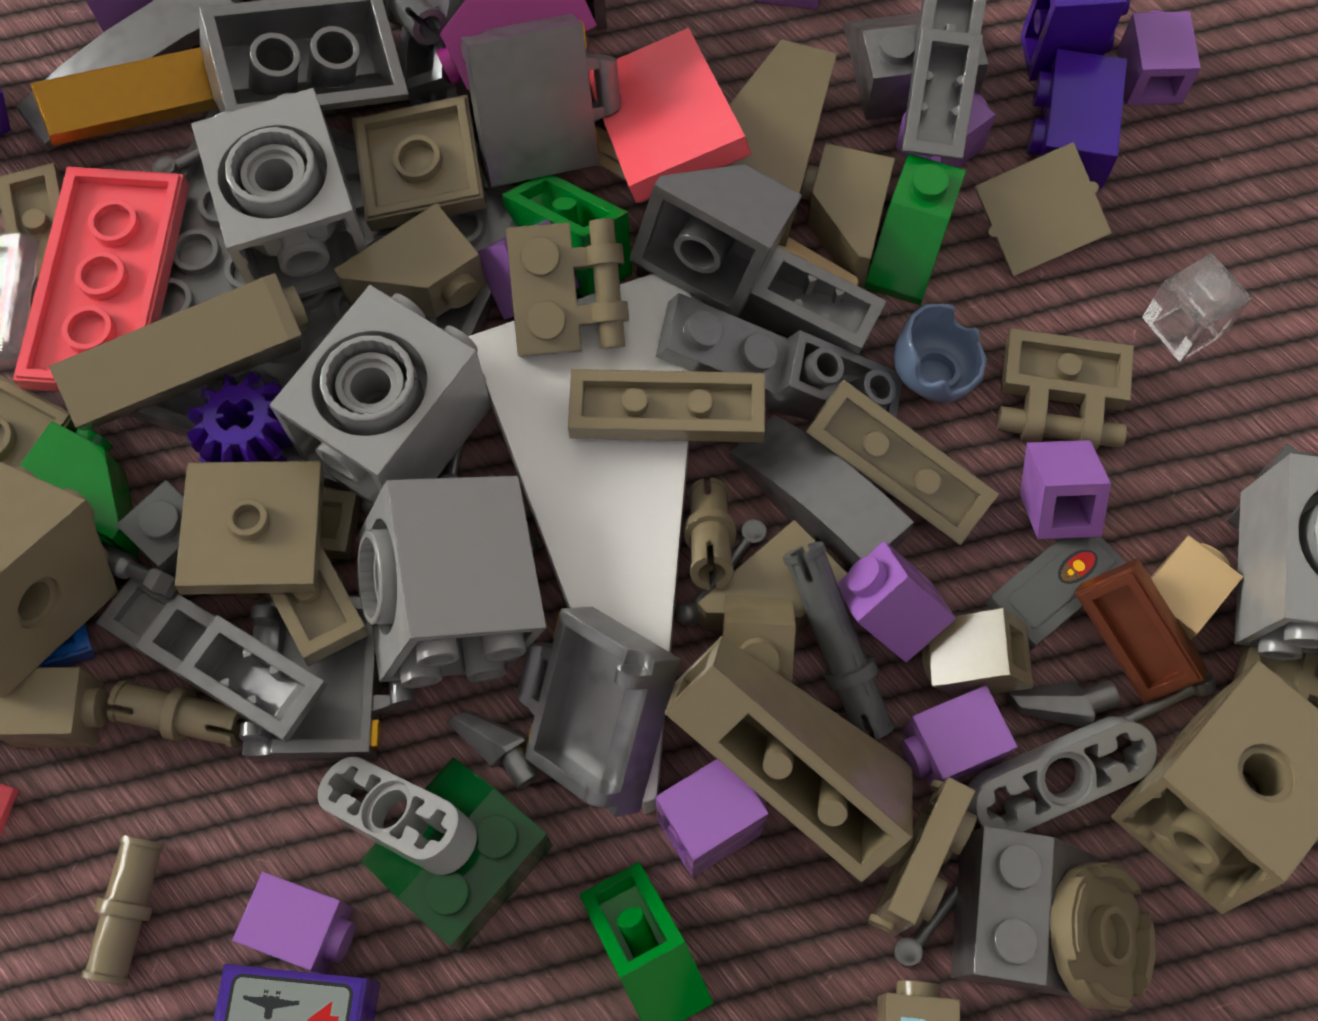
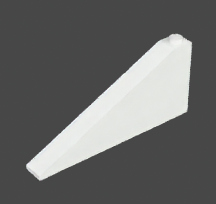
M650 274L620 285L621 301H628L629 321L623 322L625 347L600 349L598 325L580 326L582 352L519 357L517 353L515 321L468 337L478 348L477 354L482 372L486 377L485 383L494 414L567 608L593 606L671 653L690 441L570 439L568 432L571 369L689 371L657 358L656 352L668 301L678 293L702 303L703 301L663 278ZM595 293L577 299V305L596 303ZM665 720L641 805L644 814L656 810L655 796L659 794Z

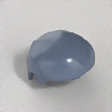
M924 304L912 313L904 323L893 351L895 369L899 378L910 390L931 402L951 403L965 398L983 381L987 363L986 355L979 342V329L976 327L966 328L960 325L954 315L956 308L950 304Z

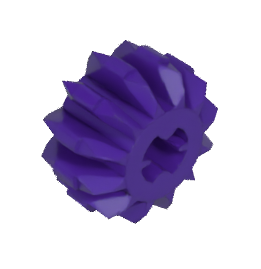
M252 371L240 385H238L233 376L224 373L223 388L215 392L212 389L201 387V397L206 402V405L187 409L188 419L194 428L186 433L191 447L195 452H200L199 460L201 462H286L287 458L281 449L294 447L269 406L283 388L276 384L275 381L265 385L262 378Z

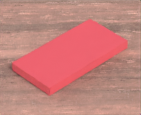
M689 28L616 59L621 107L615 113L603 117V121L636 203L650 199L654 184L662 175L725 167L751 154L746 137ZM594 70L588 71L589 82L597 102Z
M67 167L13 381L21 389L60 392L49 368L50 365L161 319L190 187L184 174Z

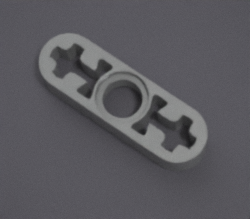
M1118 716L1103 718L977 774L968 784V787L976 791L967 811L977 816L975 823L981 827L988 826L1024 832L1144 778L1151 771L1156 761L1157 746L1155 739L1147 728L1138 723ZM1117 736L1131 740L1132 744L1123 750L1125 761L1122 763L1110 757H1103L1118 748ZM1084 749L1090 754L1103 758L1092 762L1084 753ZM1059 758H1070L1075 766L1076 773L1073 784L1062 793H1051L1045 782L1048 767ZM998 788L1010 795H1017L1004 803L1006 814L1001 817L987 810V807L992 806L996 802L993 791ZM1030 789L1033 795L1038 799L1037 802L1035 803L1034 800L1022 794L1021 792Z
M348 757L337 762L327 771L319 785L318 802L322 809L346 827L432 874L446 875L456 871L466 863L474 851L477 842L476 826L471 819L452 803L362 758ZM355 788L358 790L364 789L368 792L362 803L350 796ZM407 800L406 810L402 817L394 825L384 828V819L390 809L398 802ZM428 825L445 834L439 842L436 840L429 841L423 836Z

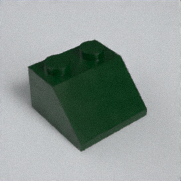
M453 757L427 785L425 790L452 803L475 824L477 842L473 853L466 863L452 873L436 875L377 843L360 861L450 947L462 953L551 850L553 844L546 832L498 790ZM404 812L392 825H394L402 817ZM428 825L423 834L429 841L436 840L438 842L445 835Z

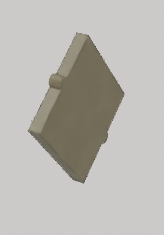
M1074 142L974 187L991 226L987 230V235L990 238H996L1012 277L1112 233L1095 194L1099 189V185L1094 181L1090 182Z

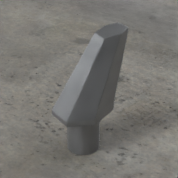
M1072 680L1066 683L1035 686L1031 689L1006 692L1005 696L1010 706L1020 715L1079 727H1085L1094 723L1096 713L1120 705L1118 691L1111 681L1082 689Z
M465 711L446 722L486 760L489 767L503 765L518 789L528 786L541 775L536 766L525 759L528 735L471 711Z

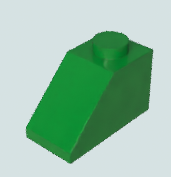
M908 153L885 218L864 288L921 305L966 170Z
M555 175L531 179L502 194L503 205L517 227L532 226L549 219L552 224L569 222L572 248L591 245L589 221L603 218L614 219L616 243L623 244L624 264L618 266L619 281L632 275V261L629 260L631 246L629 215L627 211ZM593 269L574 270L580 285L576 289V293L583 297L594 294Z
M51 421L19 466L29 470L38 479L63 490L69 488L80 493L94 510L95 516L93 521L100 541L125 551L136 558L141 549L116 526L120 520L133 510L126 472L109 454L113 445L91 429L87 431L77 429L74 433Z
M640 862L579 894L641 1021H684L714 1003L685 940Z

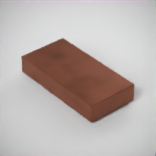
M1138 558L1079 584L1075 591L1076 597L1143 703L1205 680L1208 672L1207 667Z

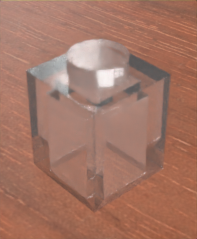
M1210 253L1164 281L1142 318L1177 360L1181 362L1225 335L1252 298L1215 255Z

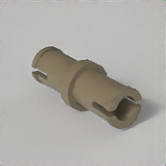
M704 478L697 480L689 488L690 516L685 522L684 539L687 546L691 549L690 576L692 582L705 590H710V571L716 572L717 589L727 586L733 579L734 573L731 562V547L736 539V526L728 512V488L721 480L716 478H710L711 494L709 495L705 494Z
M123 680L115 684L109 695L107 704L123 706L121 710L114 708L107 710L108 720L112 723H125L158 730L163 738L177 742L190 737L223 744L234 749L239 748L243 743L239 738L241 723H237V720H245V718L220 702L198 698L196 692L192 689L176 687L169 692L132 684L130 681Z
M120 835V845L105 898L97 897L94 912L100 913L86 967L83 969L81 977L98 982L127 985L129 979L127 976L142 921H150L153 907L147 906L160 854L164 850L165 844Z

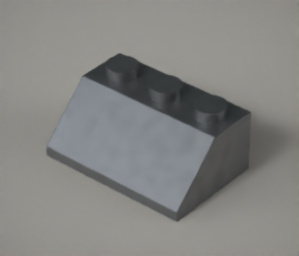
M260 0L199 7L200 48L213 99L221 112L235 111L273 100L282 94L297 93L310 88H314L322 111L408 99L409 93L383 0Z

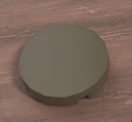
M1106 862L1082 863L1066 872L1056 888L1050 912L1051 946L1058 973L1070 995L1088 1009L1126 1011L1134 1006L1130 1002L1132 997L1143 996L1152 980L1156 959L1155 929L1150 913L1139 911L1134 895L1143 894L1137 882L1121 866Z

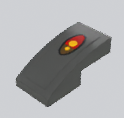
M1102 537L1061 538L990 596L985 604L991 610L1004 608L1027 623L1029 650L1031 651L1067 623L1083 607L1075 595L1079 584L1121 566L1126 562Z

